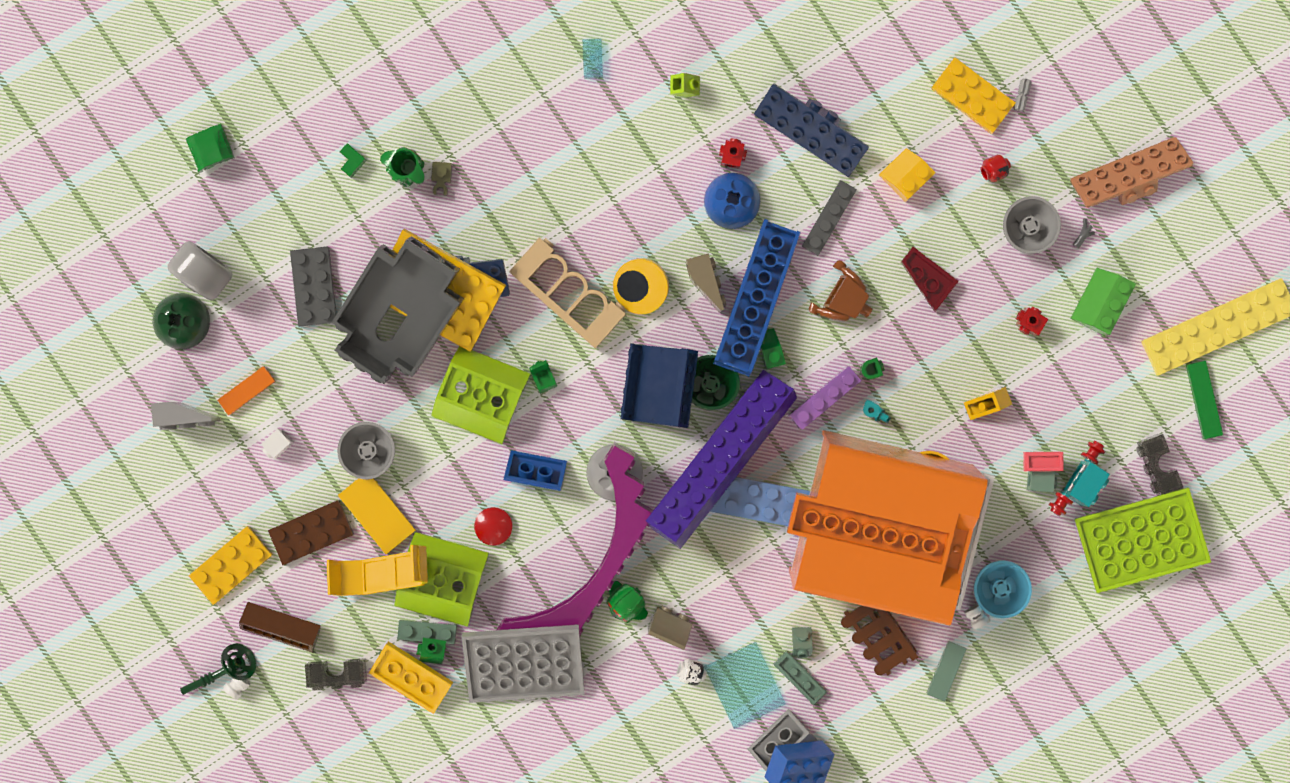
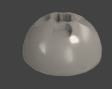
M1028 196L1015 201L1008 208L1003 219V232L1009 244L1016 250L1028 254L1040 253L1049 249L1056 242L1061 229V221L1056 208L1047 200L1036 196Z
M373 422L356 423L350 426L340 437L337 448L338 459L341 466L350 475L359 479H373L385 473L391 466L395 457V444L392 436L384 427Z
M610 444L594 452L588 461L586 476L589 486L598 496L606 500L615 501L614 487L604 462L606 454L613 445ZM621 445L634 453L635 456L634 460L636 462L630 471L627 469V472L642 480L643 467L639 457L633 450Z

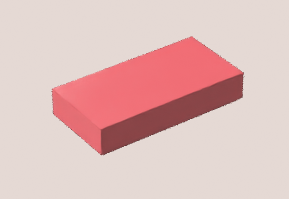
M1023 452V471H1064L1063 452Z

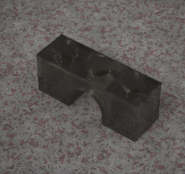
M1156 434L1137 441L1138 447H1136L1139 457L1143 458L1145 463L1143 468L1146 475L1150 476V487L1153 493H1156L1158 496L1183 489L1184 487L1177 470L1163 472L1159 467L1160 457L1170 452L1164 435Z
M366 658L346 659L343 662L344 671L341 675H333L329 671L328 661L308 662L305 664L306 688L312 687V690L316 691L323 690L326 686H331V689H341L343 685H350L351 688L362 687V684L367 682Z

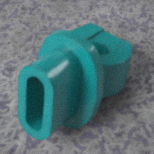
M866 400L863 408L864 414L869 418H875L876 422L881 420L888 424L891 417L885 414V410L876 403ZM871 408L874 409L873 413L869 412Z

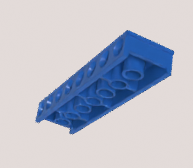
M764 219L713 364L750 377L800 236V231L796 232Z

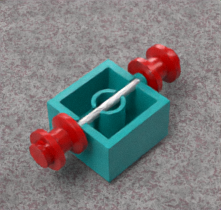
M1095 440L1093 443L1088 442L1089 449L1087 453H1081V456L1085 458L1084 461L1079 463L1061 493L1056 492L1057 499L1055 503H1049L1050 511L1057 516L1061 514L1066 515L1065 507L1067 504L1072 505L1073 501L1086 507L1094 505L1099 498L1097 494L1101 488L1104 489L1107 486L1110 474L1097 466L1099 463L1097 457L1099 454H1105L1106 452L1103 450L1104 446Z

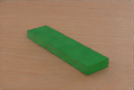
M1206 361L1185 365L1202 439L1222 436L1223 431Z

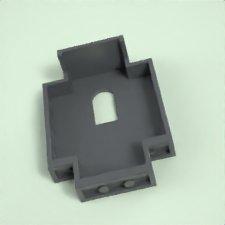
M412 236L405 241L398 253L384 244L377 248L332 321L336 329L347 333L345 339L337 345L334 351L343 360L352 362L358 370L370 374L371 378L378 383L385 384L397 367L404 375L413 377L464 300L463 297L448 288L460 268ZM392 304L407 314L394 337L389 341H384L378 337L376 330Z

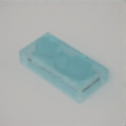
M582 39L584 79L603 78L602 39Z

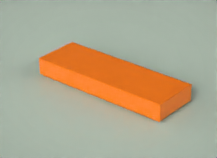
M263 366L217 401L225 412L231 415L276 381L267 368Z

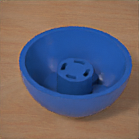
M725 173L716 177L709 184L704 195V207L707 215L716 225L722 228H742L754 220L760 209V193L757 186L750 178L740 173Z

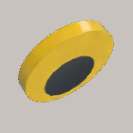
M636 258L626 262L619 268L614 277L613 291L617 301L627 311L635 314H648L657 310L666 300L669 292V281L665 271L659 264L649 259Z

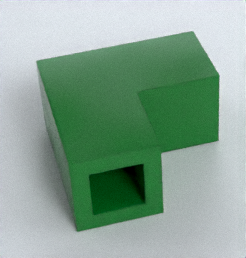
M348 143L340 150V153L348 159L341 170L352 178L367 160Z

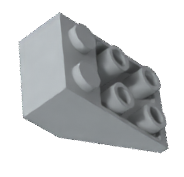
M181 402L151 404L153 427H159L160 430L177 429L176 425H179V428H194L196 423H198V427L214 426L216 421H220L218 416Z

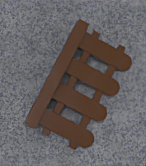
M862 605L851 612L848 610L844 612L845 616L841 619V625L844 628L854 627L856 632L852 635V641L855 644L862 642L866 644L867 647L863 651V656L867 660L875 657L878 661L874 666V672L877 675L886 673L889 676L892 674V668L901 662L903 665L907 664L909 657L912 661L919 658L918 651L890 612ZM875 610L879 613V617H876L874 614ZM869 615L872 621L860 628L857 622ZM888 626L891 632L888 633L885 627ZM880 631L883 637L871 643L868 638ZM899 642L902 647L899 649L895 643ZM892 647L894 653L882 659L879 654Z

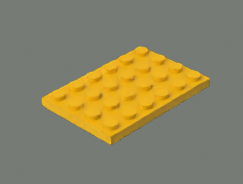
M404 228L393 251L398 253L405 241L412 236L460 268L448 288L463 297L464 300L441 336L471 352L506 285ZM391 304L390 308H392V309L398 311L399 313H401V314L407 316V314H405L404 312H402L401 310H399L398 308H396L394 305Z

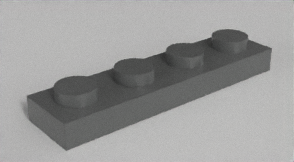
M842 180L839 181L804 241L803 248L819 256L857 189Z

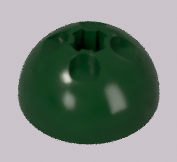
M176 293L160 301L154 310L152 324L156 336L162 343L174 349L184 350L195 347L206 337L210 327V316L205 304L199 298L187 293Z
M704 355L697 358L692 404L707 411L720 410L730 405L738 395L740 388V378L737 372L713 364L716 355Z

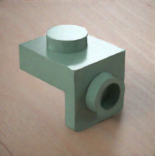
M811 627L792 628V656L798 658L812 656Z

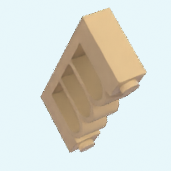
M539 237L509 271L510 274L596 349L626 316L623 312L625 308L619 302L614 304L611 301L608 304L607 298L598 290H588V284L583 275L578 272H568L565 260L561 256L553 254L555 252L552 249L554 245L548 239L542 240ZM548 260H558L563 264V274L545 294L530 279ZM576 277L583 282L584 290L565 312L550 297L566 279ZM597 295L603 300L604 309L585 330L570 314L587 296Z

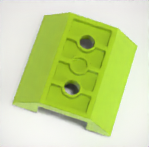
M459 346L440 386L431 416L503 444L510 421L531 373L474 350L469 352ZM459 382H465L467 385V389L463 393H459L456 389V385ZM495 396H500L503 400L500 407H494L492 404V399Z
M415 532L410 545L426 546L428 582L419 587L398 589L394 606L468 627L489 552ZM455 581L463 583L464 588L462 591L454 590L453 583Z

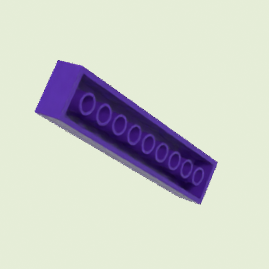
M762 370L646 519L650 528L681 549L795 402L797 395L794 389L767 371Z

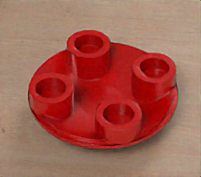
M496 507L481 511L474 523V530L478 539L491 546L504 543L510 537L513 528L512 520L508 513Z

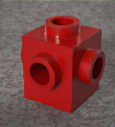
M730 138V141L726 140L725 145L721 144L719 156H722L721 166L740 168L741 160L745 161L747 150L744 149L745 144L741 143V140Z
M1032 306L1031 308L1028 307L1019 311L1015 318L1018 320L1015 325L1025 335L1039 336L1048 318L1041 315L1042 311Z

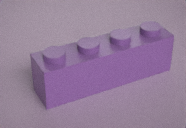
M850 366L845 367L788 416L800 430H803L861 382V379Z

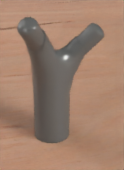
M1086 218L1083 219L1080 235L1073 243L1078 249L1089 236L1095 235L1094 231L1090 232L1093 228L1092 225L1087 228Z

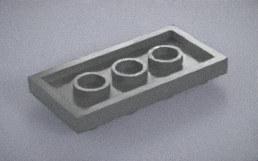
M329 247L290 250L298 327L332 323L337 314Z

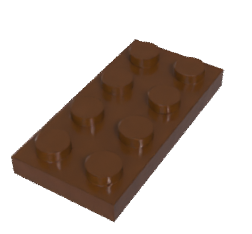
M340 500L268 530L282 565L354 535Z

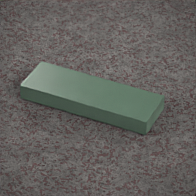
M951 641L947 642L926 692L927 695L945 702L967 648Z
M787 650L773 663L813 706L827 693Z

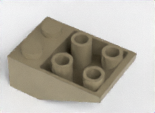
M708 253L686 259L685 264L692 284L719 313L723 312L724 307H726V300L724 294L720 295L719 292L721 282L719 276H715L713 271L716 268L714 258H710Z

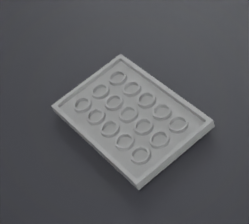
M579 625L462 633L469 703L584 695Z

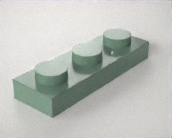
M399 620L397 640L422 642L423 638L445 640L446 644H455L457 624Z

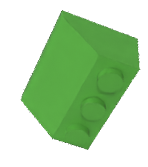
M1096 268L1070 319L1103 336L1110 335L1136 283L1121 275Z

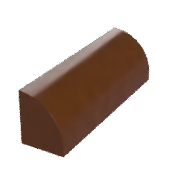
M247 602L239 621L241 630L312 653L321 625Z

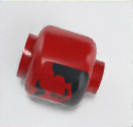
M997 154L983 161L980 168L981 174L985 180L994 183L1009 175L1011 164L1007 158Z

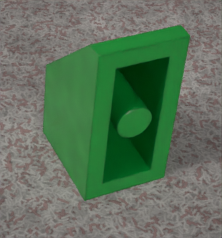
M775 329L766 330L760 351L765 369L767 370L785 365L786 362Z

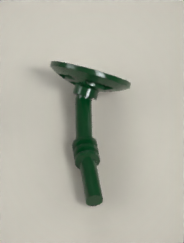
M234 643L228 645L221 654L222 668L213 673L209 672L208 675L204 674V677L200 676V679L181 687V693L184 695L201 686L206 687L207 684L214 683L216 679L225 674L236 680L250 678L256 670L254 654L242 644ZM230 650H238L228 655ZM244 654L247 656L250 666L246 665L242 657ZM247 672V674L244 676H237L239 674Z

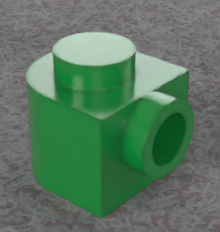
M877 357L863 362L860 366L861 376L868 380L883 376L882 371H885L882 361H878Z

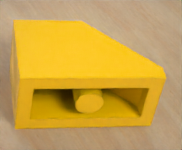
M1006 387L964 402L970 420L1013 405Z

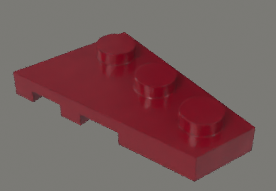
M912 247L901 261V264L933 311L936 312L959 281L915 247Z

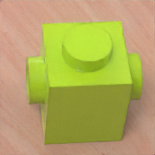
M687 73L670 75V95L681 97L700 95V76Z

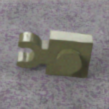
M432 162L431 181L437 182L433 187L434 195H437L439 188H443V195L447 196L448 189L445 183H451L452 163Z

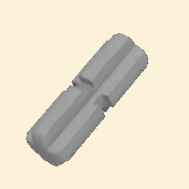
M1022 79L1020 81L1019 95L1016 97L1014 110L1019 112L1025 110L1028 99L1026 96L1029 95L1031 80Z

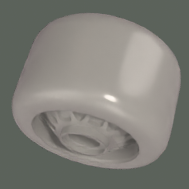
M186 241L180 247L167 266L169 272L179 279L183 285L208 300L216 299L233 275L227 266L191 241Z

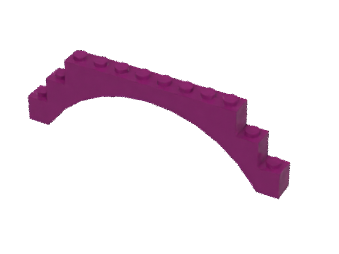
M614 442L604 458L614 487L616 501L615 527L610 546L600 566L591 578L571 597L552 608L531 615L503 618L496 630L579 625V634L581 636L584 630L582 628L584 623H589L594 614L592 612L595 606L599 607L604 599L603 593L605 590L609 591L614 583L612 579L623 570L624 560L632 556L634 552L633 546L636 542L640 543L645 534L643 533L645 527H650L646 519L653 512V509L636 500V498L640 499L645 491L643 488L644 482L627 472V469L630 471L636 462L634 460V453Z

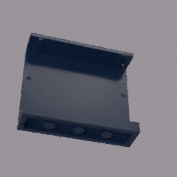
M630 343L620 419L688 428L698 351Z

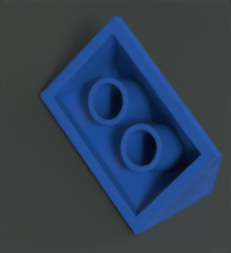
M511 450L503 480L561 491L567 461Z

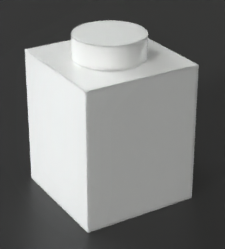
M276 429L260 445L264 448L262 449L264 454L274 459L284 453L294 442L282 429Z

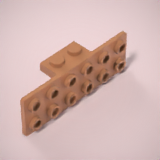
M1173 137L1070 179V182L1086 208L1119 196L1118 200L1121 205L1133 203L1142 197L1151 196L1157 192L1159 179L1192 167L1193 161L1177 137Z

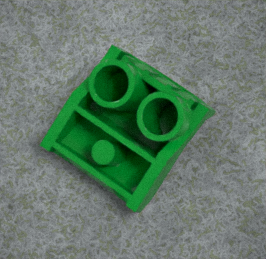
M222 124L209 127L186 138L199 173L214 167L216 164H221L235 158Z

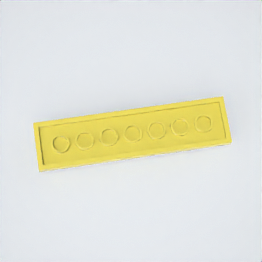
M1280 278L1142 340L1141 343L1156 376L1290 317V294L1283 279Z

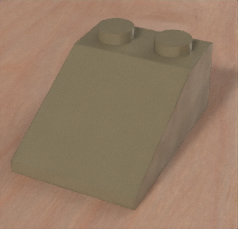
M663 605L661 608L657 607L648 626V634L684 650L693 625L689 621L690 617L681 613L679 616L672 613V609Z

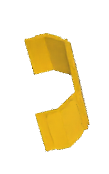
M410 545L411 552L365 560H327L328 595H369L423 586L428 582L426 546Z

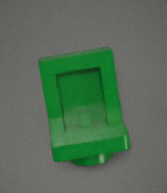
M547 360L543 362L538 361L529 367L540 394L557 387Z

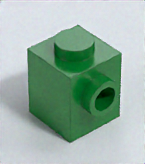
M423 638L422 644L418 643L416 655H420L419 661L442 665L446 641Z

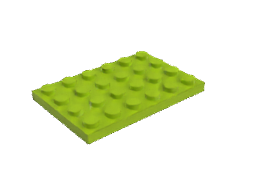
M1188 487L1074 519L1096 593L1211 563Z

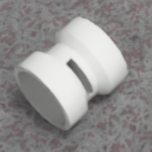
M978 604L964 612L966 617L970 618L971 626L974 630L985 626L991 621Z
M232 678V681L227 683L223 689L229 696L238 700L242 696V691L248 689L251 683L248 679L236 680Z

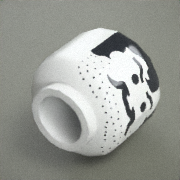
M687 658L679 663L676 675L679 676L680 682L697 686L700 681L703 682L705 680L706 670H704L702 662Z

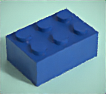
M822 740L776 745L764 777L769 783H824L835 754Z

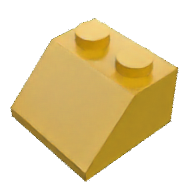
M906 148L879 176L906 202L936 172L922 158Z

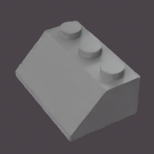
M788 709L747 750L762 768L767 771L776 745L818 740Z

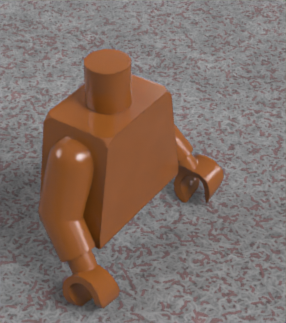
M838 260L833 267L842 271L843 275L840 276L823 308H819L811 302L809 311L814 315L820 314V316L829 319L848 321L850 318L856 319L859 313L867 318L873 308L865 304L869 295L866 293V286L849 267L846 268L847 265L843 261Z

